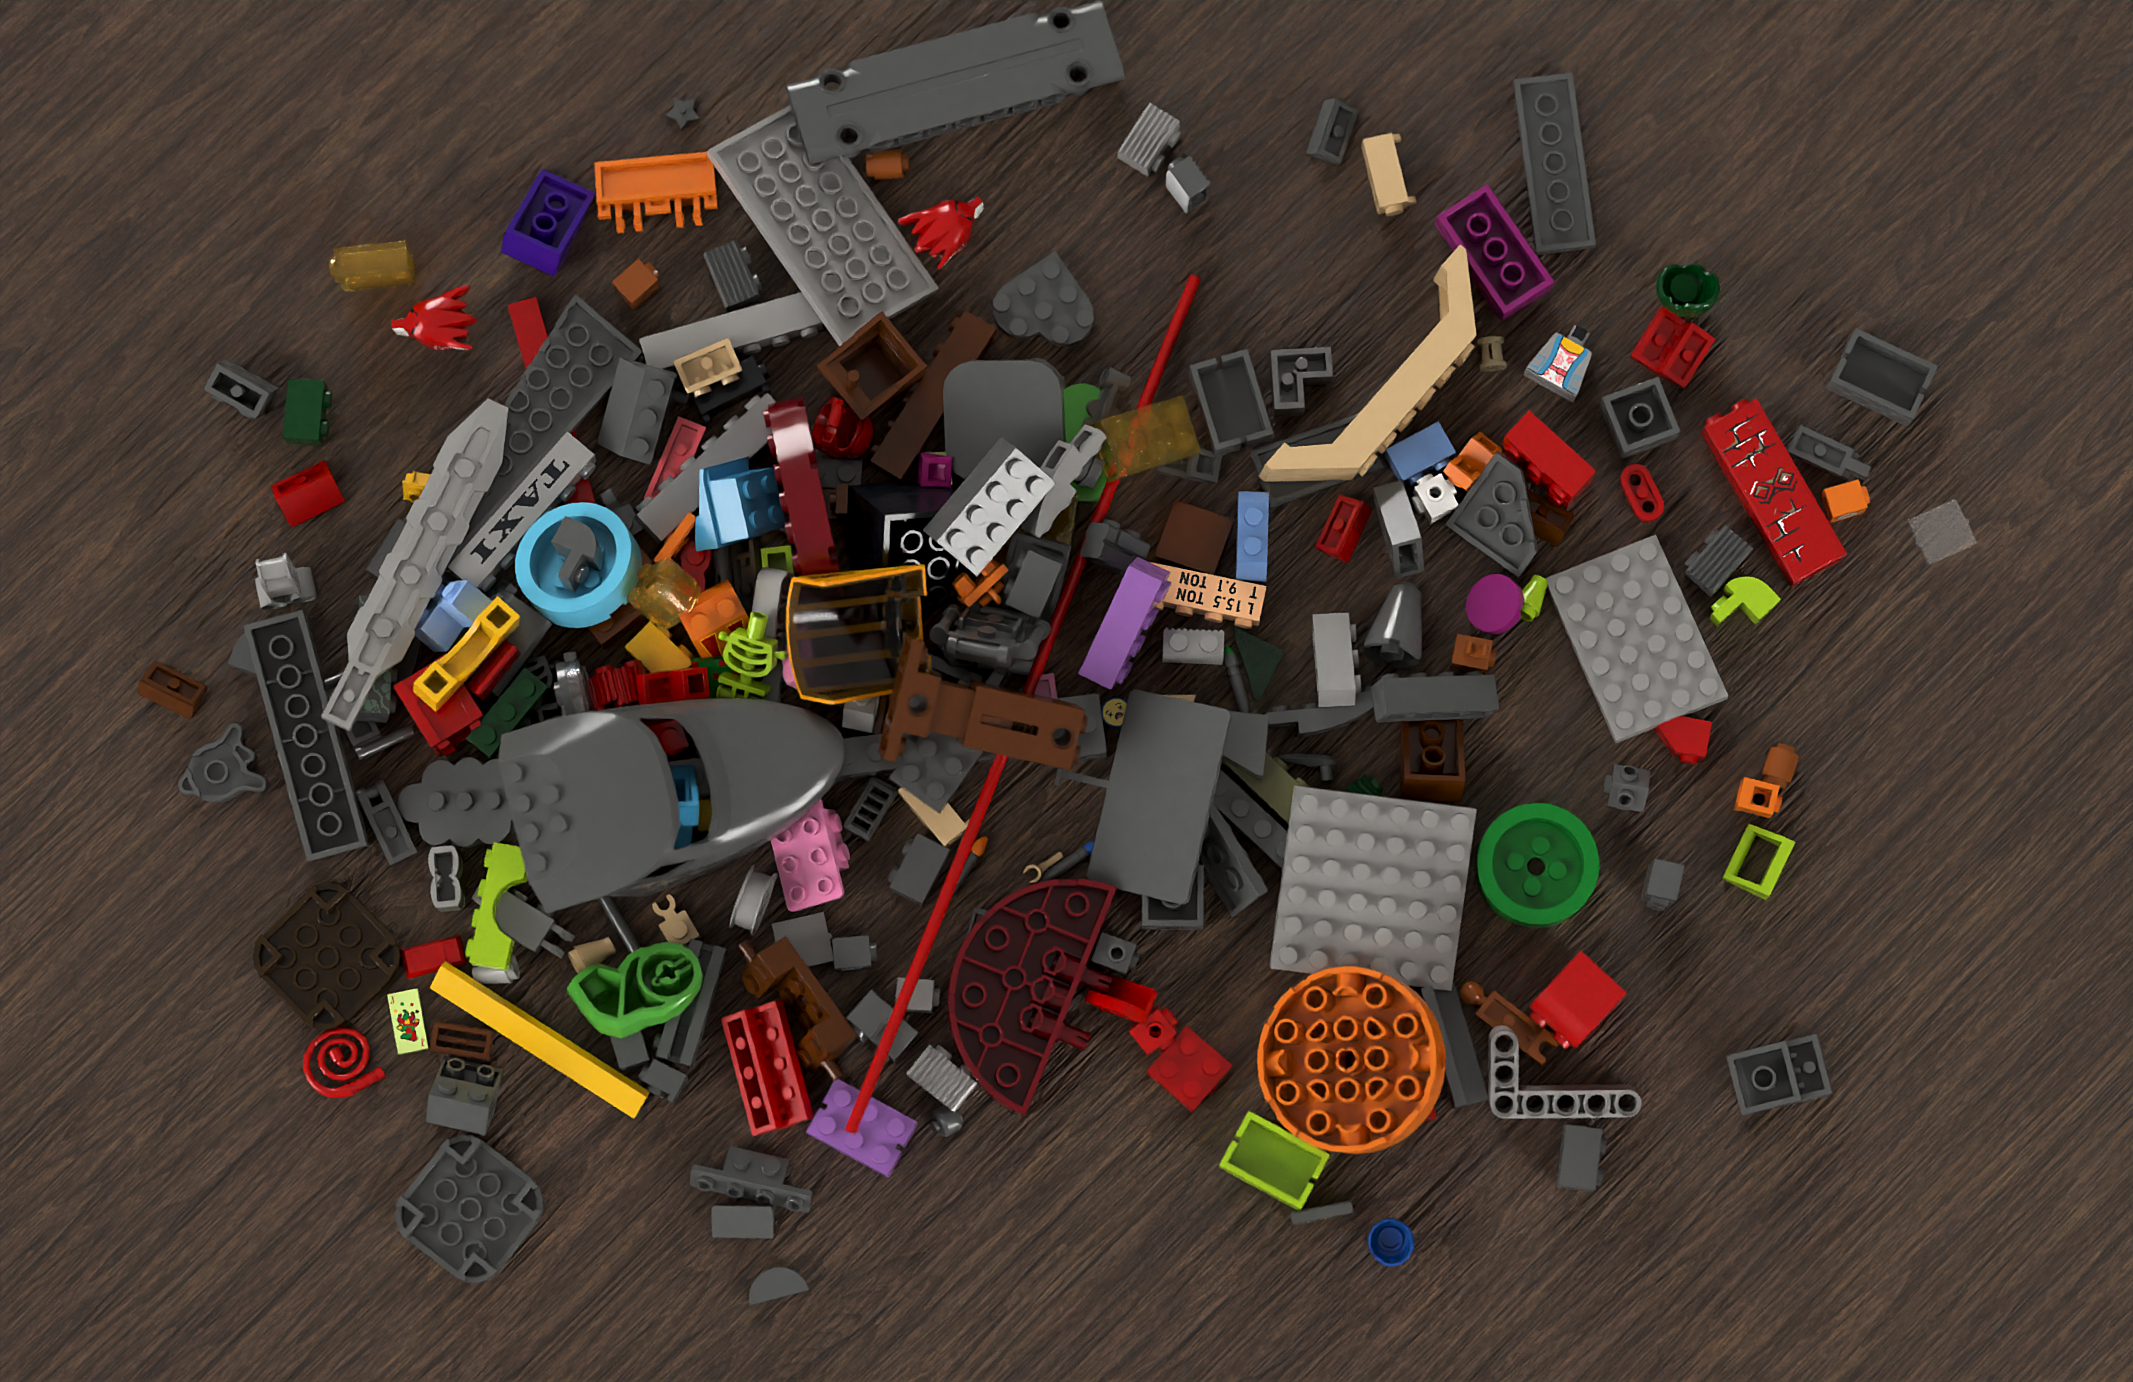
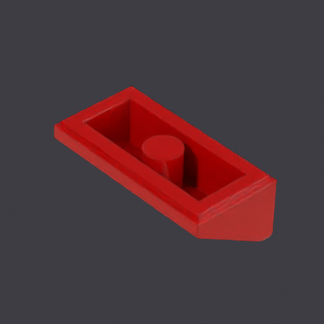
M1339 494L1314 548L1348 563L1372 513V509L1363 501Z
M505 640L469 681L467 688L482 700L486 699L521 655V652Z

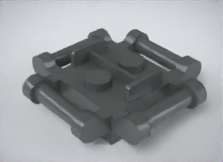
M976 601L971 605V609L966 608L965 611H962L961 607L956 604L948 605L943 612L942 620L939 624L932 627L929 636L934 643L947 645V653L952 654L951 658L1011 668L1017 658L1031 660L1036 656L1038 645L1041 640L1047 638L1051 627L1045 620H1038L1032 624L1033 616L1027 613L992 606L982 607ZM952 625H959L956 632L949 631Z

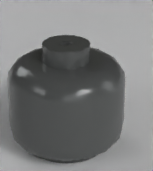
M941 1105L931 1112L932 1121H930V1126L934 1132L939 1131L942 1136L947 1137L962 1128L963 1117L959 1109L954 1113L946 1105Z

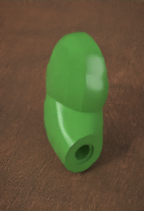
M663 942L637 949L629 954L618 968L605 964L590 965L572 979L567 987V993L588 1022L601 1034L624 1038L647 1026L665 1023L680 1015L700 991L703 974L698 958L690 949L678 943Z

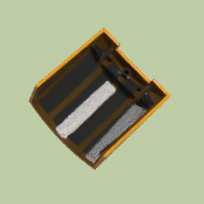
M918 564L792 577L787 599L786 633L792 673L801 699L826 704H839L892 693L906 633L919 636L923 640L920 596L927 595L925 565ZM927 655L924 666L919 665L918 668L932 671L931 655Z

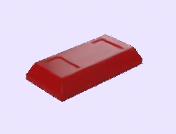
M460 935L401 949L407 979L438 972L440 966L445 961L454 967L467 964Z

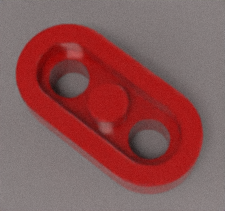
M1640 464L1627 466L1620 476V486L1635 516L1642 522L1656 521L1663 513L1664 501L1648 469ZM1633 476L1639 478L1640 484L1637 486L1632 485L1629 478ZM1643 504H1651L1653 511L1645 512L1642 507Z

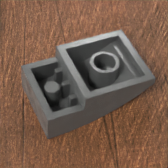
M1818 1034L1726 1056L1741 1115L1770 1110L1834 1094Z

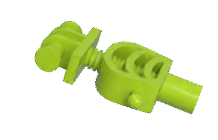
M751 612L747 630L737 628L730 636L725 631H721L718 634L720 640L727 642L723 651L725 663L732 670L740 673V676L724 671L718 678V682L721 684L718 686L716 698L767 700L764 696L770 692L771 686L752 680V678L767 675L776 667L778 658L785 660L788 655L785 651L778 652V640L765 636L769 618L765 613ZM767 664L766 667H755V665ZM724 684L732 686V689L725 687ZM741 690L745 691L744 695L740 694ZM756 694V695L762 696L763 698L761 699V698L755 697V696H753V695Z

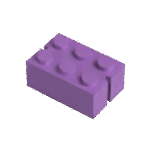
M837 1079L833 1082L823 1100V1104L827 1108L825 1110L818 1109L806 1131L807 1134L889 1178L902 1155L901 1151L897 1150L896 1147L899 1144V1146L906 1148L918 1125L917 1121L871 1097L856 1135L846 1132L845 1127L860 1091Z

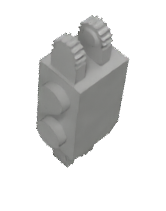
M478 886L472 899L481 906L482 897H478ZM514 888L510 893L506 891L500 898L496 909L497 923L501 931L536 954H539L543 947L557 957L562 958L565 952L555 944L552 945L547 942V939L552 931L565 941L572 942L575 936L558 926L555 920L551 919L554 915L553 912L547 913L540 904H538L536 909L526 903L528 897Z

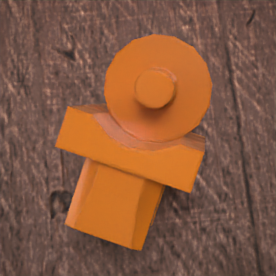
M991 559L975 581H972L964 572L959 574L951 582L959 594L956 598L962 605L965 604L967 607H970L977 600L982 607H985L991 600L996 605H999L1002 599L998 593L1005 588V585L999 579L1009 571L1003 563Z

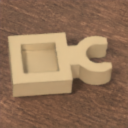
M670 894L666 896L670 902L667 910L659 909L656 902L652 904L655 913L666 920L658 926L668 942L688 945L691 938L696 940L701 937L685 909L678 914L676 913V901Z

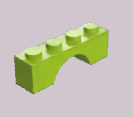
M493 842L492 849H487L484 867H488L486 879H481L479 884L478 897H482L480 909L474 910L472 927H476L474 939L468 940L466 957H470L469 963L473 966L509 972L515 942L499 928L496 909L502 895L511 887L526 883L528 877L520 847Z

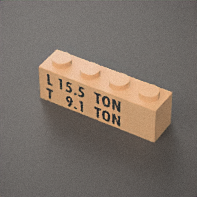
M1150 562L1171 572L1167 581L1172 582L1165 598H1162L1160 603L1156 602L1155 608L1160 611L1163 610V607L1175 609V613L1182 616L1192 617L1193 613L1205 615L1204 619L1211 622L1222 623V620L1226 619L1235 621L1234 625L1240 628L1252 629V625L1259 626L1267 586Z

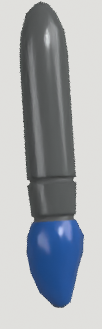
M1095 840L1085 843L1082 848L1049 868L1043 874L1041 882L1058 878L1087 858L1088 855H1092Z

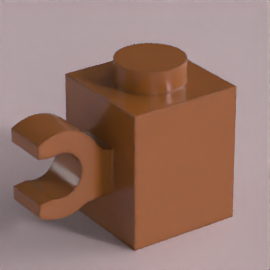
M1457 634L1450 668L1468 672L1482 671L1483 675H1485L1488 667L1493 668L1495 664L1497 650L1492 649L1493 641Z

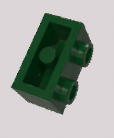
M288 379L283 426V439L287 444L323 446L324 437L328 438L330 422L325 418L326 408H331L332 390H328V386L324 381Z

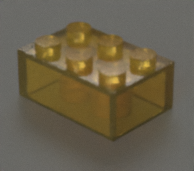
M1183 395L1108 417L1090 425L1100 429L1107 436L1101 444L1099 455L1102 460L1106 461L1104 470L1108 483L1185 460L1201 453Z

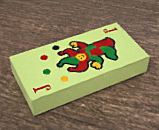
M419 989L387 994L398 1055L429 1049Z

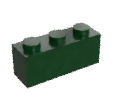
M524 668L480 721L482 725L473 730L466 739L491 759H497L499 757L501 735L523 728L553 690Z

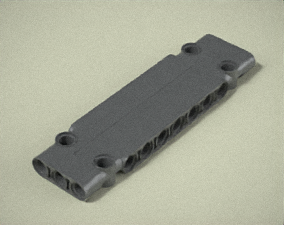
M1099 0L1069 9L1057 7L1049 14L1043 16L1039 13H1031L859 59L847 64L842 70L830 68L823 71L820 76L787 84L786 91L807 161L811 165L833 159L837 156L853 158L861 150L867 148L872 152H878L1049 106L1064 100L1067 96L1066 94L1082 96L1092 87L1125 79L1103 4ZM1063 21L1068 26L1060 29L1054 26V23ZM1079 74L1082 75L1085 78V80L1082 82H1075L1071 79V77L1073 75ZM831 82L840 85L836 90H829L825 86ZM846 136H852L856 141L852 144H846L842 139Z

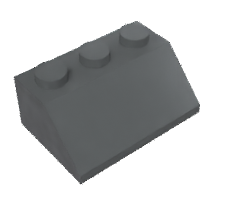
M620 357L597 444L622 457L651 465L656 458L678 373Z
M501 587L490 597V600L493 601L498 596L520 615L519 626L507 637L506 641L514 645L521 652V655L491 691V693L498 697L553 624ZM481 666L469 677L470 679L473 678Z

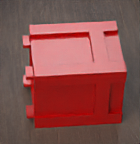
M431 664L393 687L430 747L434 749L438 756L444 754L447 757L456 751L454 748L456 744L465 740L473 730L482 725L480 721L485 715L465 683L436 712L413 692L414 682L430 667Z

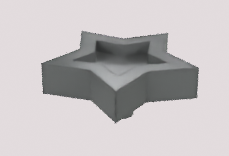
M674 97V108L665 116L668 119L677 121L681 131L689 122L700 121V118L694 111L695 98L684 102Z

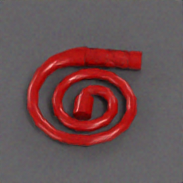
M339 1027L327 1030L310 1042L304 1054L303 1071L307 1082L316 1092L329 1098L353 1096L354 1093L356 1094L386 1077L381 1066L361 1076L359 1079L337 1088L323 1086L313 1077L310 1069V1058L315 1047L326 1038L337 1034H348L361 1042L363 1047L361 1062L357 1068L346 1074H335L330 1071L325 1065L324 1056L330 1047L337 1044H345L350 1047L352 1053L347 1061H343L344 1056L339 1047L328 1052L333 1063H337L341 1068L351 1066L357 1061L358 1056L355 1042L347 1037H335L326 1041L321 1046L317 1056L319 1069L325 1076L337 1081H347L355 1078L364 1070L369 1061L370 1046L366 1037L356 1029Z

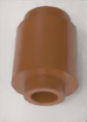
M902 148L866 153L867 176L875 177L876 180L904 178L905 172L910 171L909 154H903Z
M1778 743L1777 747H1770L1761 774L1764 777L1763 782L1780 786L1779 790L1785 791L1787 784H1791L1799 760V756L1794 753L1795 748Z

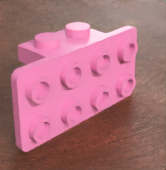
M822 799L804 817L771 840L788 910L792 912L840 899L844 896V888L839 871L849 869L848 860L850 859L847 845L842 840L840 832L842 831V821L835 810L824 809Z

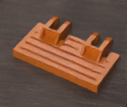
M707 152L594 162L599 220L611 219V207H615L617 233H624L625 220L623 212L634 211L633 224L636 232L643 231L641 204H645L646 215L671 213L670 201H674L677 228L684 227L685 223L682 206L691 205L694 208L693 222L696 226H702L701 198H704L705 210L718 209L715 166L706 155Z

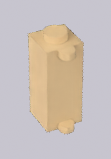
M1392 133L1366 138L1362 141L1361 148L1378 215L1386 213V216L1398 215L1407 206L1417 203L1415 196L1408 197L1395 147V143L1401 141L1400 134L1392 135Z
M903 788L898 790L901 798L940 845L948 848L964 835L969 820L964 823L948 803L942 812L938 814Z

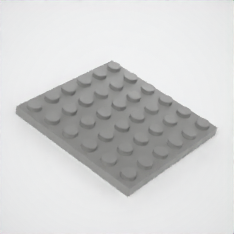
M1294 785L1269 967L1271 969L1311 974L1335 967H1361L1390 975L1409 986L1425 988L1433 986V989L1452 991L1477 809Z

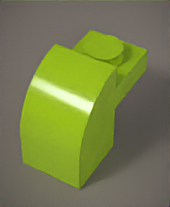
M1735 578L1722 589L1729 598L1727 599L1723 595L1711 606L1714 612L1709 619L1718 627L1739 607L1756 625L1781 599L1766 583L1757 578Z

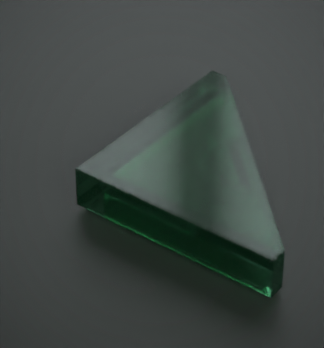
M1235 626L1233 634L1255 701L1260 702L1285 652Z

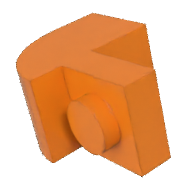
M1479 432L1470 439L1461 453L1448 463L1443 472L1448 476L1449 481L1453 485L1469 492L1497 451L1502 453L1503 449L1482 432Z

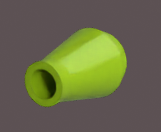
M1533 575L1522 589L1524 606H1521L1520 619L1532 622L1535 617L1539 616L1548 584L1545 578Z

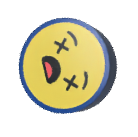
M1114 697L1108 699L1103 704L1101 709L1102 720L1108 727L1113 729L1122 727L1127 701Z

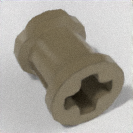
M1489 336L1477 340V345L1481 347V371H1499L1507 367L1502 355L1501 344L1504 343V337Z

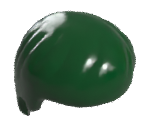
M1670 264L1658 274L1656 292L1659 301L1669 312L1679 317L1693 318L1706 313L1715 305L1719 298L1720 284L1717 275L1707 272L1700 264L1684 266Z

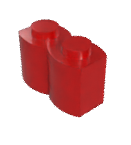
M688 540L682 549V570L675 582V595L679 604L708 589L706 579L713 568L712 550L697 552L695 541Z

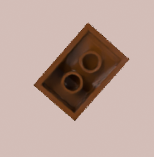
M1463 719L1401 721L1400 799L1461 802L1465 786Z

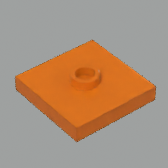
M688 512L677 529L669 534L664 541L662 549L653 560L656 568L665 577L669 576L680 562L682 549L688 540L695 541L696 516Z

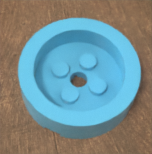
M585 502L571 503L547 512L528 529L517 550L515 573L522 592L543 617L563 627L583 628L606 621L611 618L610 614L617 610L623 603L626 605L630 601L641 579L642 555L636 540L614 512L598 504ZM565 516L587 525L593 531L604 555L601 570L598 571L589 567L587 579L583 584L579 585L576 592L565 589L557 576L567 558L558 555L551 542Z

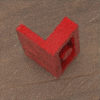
M325 460L271 486L276 501L291 527L345 501Z
M1115 976L1106 995L1088 990L1084 1001L1104 1012L1144 1025L1158 995V991Z

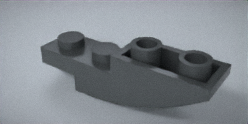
M1372 686L1362 687L1361 693H1356L1355 705L1320 708L1318 703H1309L1302 705V709L1290 710V706L1273 707L1272 712L1266 713V715H1269L1268 729L1297 726L1298 738H1303L1345 727L1374 710Z

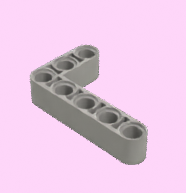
M1504 1025L1496 1026L1489 1033L1488 1100L1491 1110L1499 1118L1632 1117L1641 1109L1642 1102L1639 1094L1634 1087L1627 1084L1519 1085L1518 1039L1511 1028ZM1501 1035L1511 1037V1043L1506 1048H1498L1495 1045L1496 1039ZM1502 1065L1511 1067L1510 1075L1506 1078H1498L1495 1076L1498 1067ZM1596 1094L1603 1096V1102L1600 1106L1595 1108L1588 1106V1100L1591 1096ZM1630 1094L1634 1096V1101L1629 1107H1621L1618 1104L1621 1096ZM1505 1095L1512 1099L1507 1108L1501 1109L1495 1106L1496 1100L1500 1096ZM1538 1095L1542 1097L1540 1106L1537 1108L1526 1106V1101L1530 1096ZM1562 1095L1573 1097L1571 1105L1566 1108L1557 1106V1100Z

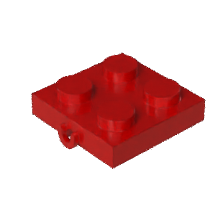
M1185 1026L1177 1035L1176 1040L1160 1051L1161 1055L1146 1071V1074L1193 1113L1208 1094L1211 1096L1219 1087L1217 1084L1233 1065L1189 1027Z

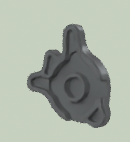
M237 723L230 724L219 740L205 744L192 754L188 769L186 768L185 774L178 781V789L183 795L196 796L207 802L223 803L243 792L264 793L267 791L269 786L268 780L259 774L250 772L248 769L249 765L256 761L257 755L254 751L243 745L244 730L242 726Z

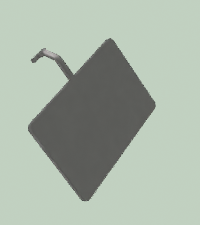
M1137 689L1132 690L1129 694L1109 781L1058 768L1054 783L1056 786L1061 787L1063 778L1107 788L1087 872L1088 880L1103 882L1120 890L1181 905L1188 903L1232 720V714L1229 710Z

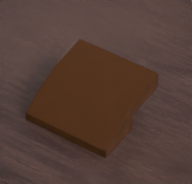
M1175 500L1154 556L1158 560L1180 565L1191 571L1216 576L1236 522L1219 514Z

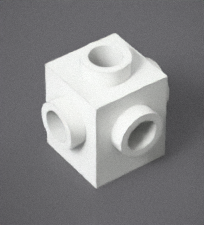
M1431 473L1416 481L1418 486L1414 488V497L1411 500L1419 514L1424 512L1430 524L1457 509L1459 504L1454 497L1457 495V491L1449 479L1445 480L1441 473L1435 477ZM1431 494L1436 495L1438 498H1433Z

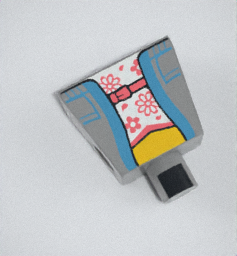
M1574 325L1567 338L1559 333H1555L1528 364L1524 376L1573 403L1592 356V352L1583 347L1590 335L1589 332L1582 327Z

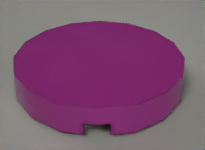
M1490 574L1481 578L1471 588L1466 600V613L1469 621L1475 628L1485 633L1501 634L1511 629L1518 622L1521 616V606H1524L1522 589L1513 579L1502 574Z

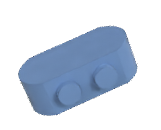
M1238 491L1236 580L1266 582L1269 492Z

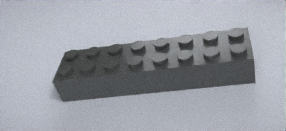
M302 609L243 625L307 862L370 845L338 726L321 717L330 697L306 611Z

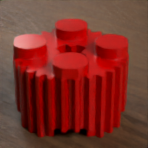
M641 660L629 661L623 664L624 667L613 670L612 665H606L594 670L595 675L589 677L586 682L593 711L639 705L636 675L647 673L646 668L642 666Z

